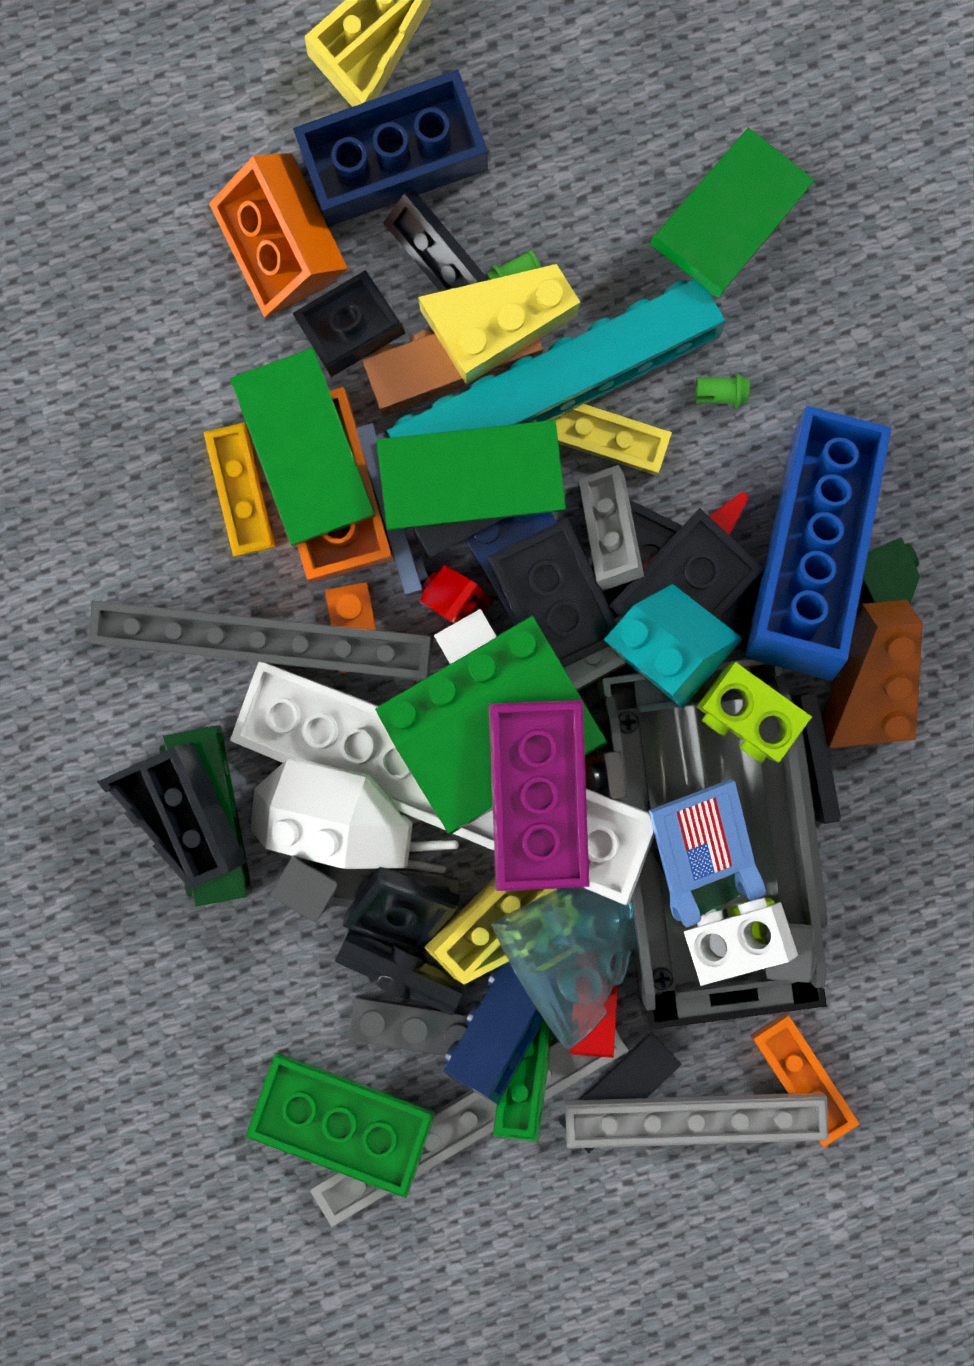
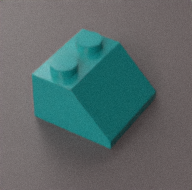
M671 584L633 605L604 640L616 655L683 709L740 643L742 638L679 588Z

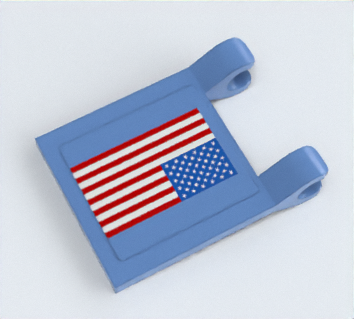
M729 779L648 810L670 892L671 913L677 921L682 920V924L685 927L697 924L701 920V915L691 890L735 873V886L741 895L747 894V898L750 901L765 895V885L755 865L734 780Z

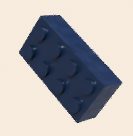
M458 69L293 128L328 227L397 203L407 192L415 190L419 195L488 170V150Z

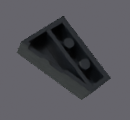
M194 741L175 746L97 781L99 786L105 792H110L127 811L125 815L133 825L137 823L155 843L153 845L154 849L189 889L224 875L246 863Z

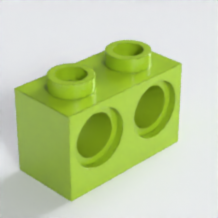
M730 662L726 665L697 706L698 709L706 714L702 722L722 736H725L728 731L743 740L739 748L760 763H763L766 757L779 763L812 718V716L736 662ZM729 689L737 690L743 700L740 711L734 715L726 714L721 707V698ZM768 716H773L780 726L778 736L771 742H765L759 734L760 723Z

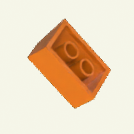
M292 153L252 156L209 203L264 317L272 315L329 287L348 270Z

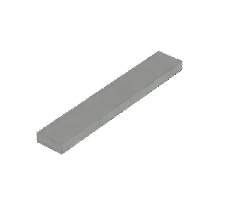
M824 1092L565 1101L567 1148L829 1140L827 1096Z

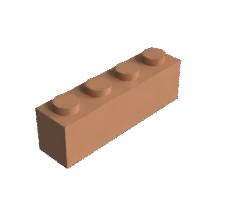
M432 329L412 335L409 338L410 343L394 348L392 344H387L370 354L369 358L362 360L382 416L467 386ZM540 340L469 384L476 382L482 377L494 376L510 370V366L523 357L532 356L535 358L541 355L543 347Z

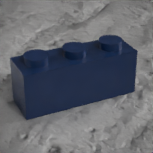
M516 958L492 971L488 980V987L490 988L482 1002H477L472 1007L467 1017L468 1027L461 1040H456L449 1048L445 1057V1064L447 1065L443 1071L456 1082L497 1105L561 989L552 977Z

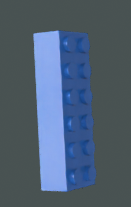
M806 405L791 441L765 560V569L761 578L744 658L830 681L834 680L847 662L892 427Z

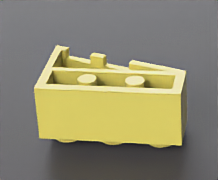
M494 876L424 948L454 979L462 984H466L514 959V956L535 945L539 946L549 941L556 934L572 926L576 927L586 920L556 888L496 891Z

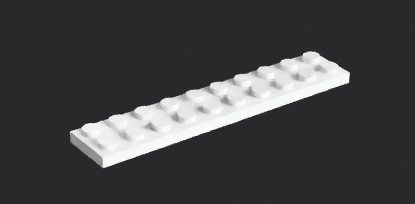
M258 662L230 738L231 742L282 763L289 758H296L370 775L389 796L400 812L446 830L390 739L375 710L378 707L377 705L271 663ZM586 788L590 887L583 888L627 905L630 903L655 836L650 815L646 811L618 800L610 799ZM493 811L488 812L453 834L494 850Z

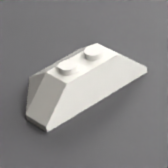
M289 758L254 788L250 830L265 849L343 869L379 868V866L383 868H405L408 866L412 822L404 814L401 815L393 801L370 775Z

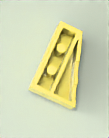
M345 0L305 35L307 54L352 107L376 99L382 92L431 5V0Z
M557 264L418 297L421 313L466 385L577 317L580 306L578 297Z

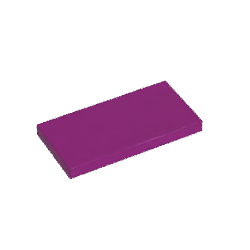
M583 700L489 703L496 891L590 887Z

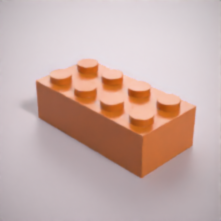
M344 387L330 390V394L373 507L375 517L297 545L306 578L313 584L395 561L357 433V425L350 400Z

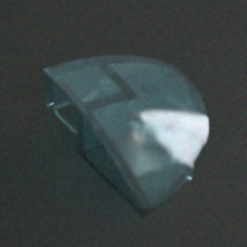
M583 887L559 888L491 923L518 979L547 1025L566 1049H570L579 1043L598 1025L607 1013L604 1004L609 998L613 987L621 984L624 980L631 955V950L625 946L626 923L633 919L631 900L629 904L624 905Z

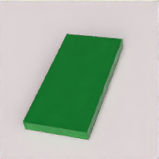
M748 127L652 238L650 245L719 298L815 180Z
M313 347L230 378L291 546L299 545L375 517L373 507Z
M556 420L376 439L387 531L566 510Z
M274 1053L245 1137L407 1198L437 1111L280 1053Z

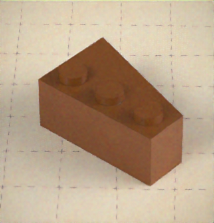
M907 600L862 605L854 625L848 660L841 668L838 677L836 676L830 686L831 696L825 711H821L826 742L829 748L916 740L923 622Z

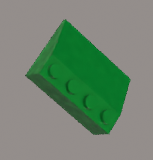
M531 616L378 706L375 710L401 758L444 828L451 835L492 811L489 703L582 699L536 620ZM583 702L586 756L607 744V741Z

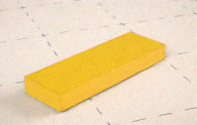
M243 422L204 432L233 557L276 548L246 423Z

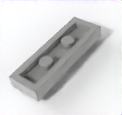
M619 465L579 479L598 585L604 591L644 577L625 476Z

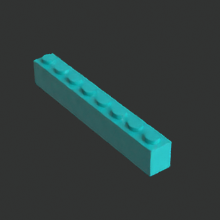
M680 280L669 286L663 295L651 301L642 299L633 303L623 315L612 320L610 318L600 319L593 323L586 333L574 339H571V337L562 338L553 343L547 352L535 358L526 356L517 360L510 366V370L496 377L493 375L482 377L472 384L470 390L458 396L454 394L446 395L438 399L431 409L419 415L411 413L399 418L393 424V428L387 430L389 438L554 420L583 404L597 399L720 338L725 319L706 288L696 280L690 282Z

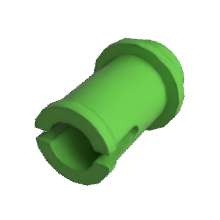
M528 250L523 255L500 267L496 264L490 266V272L485 275L489 280L538 269L541 268V265L533 251Z
M735 374L734 378L696 377V404H734V408H739L740 404H748L749 378H741V374Z

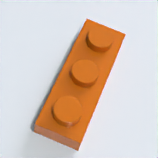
M786 1012L750 1035L788 1094L824 1092L827 1096L829 1140L819 1141L823 1148L860 1125Z

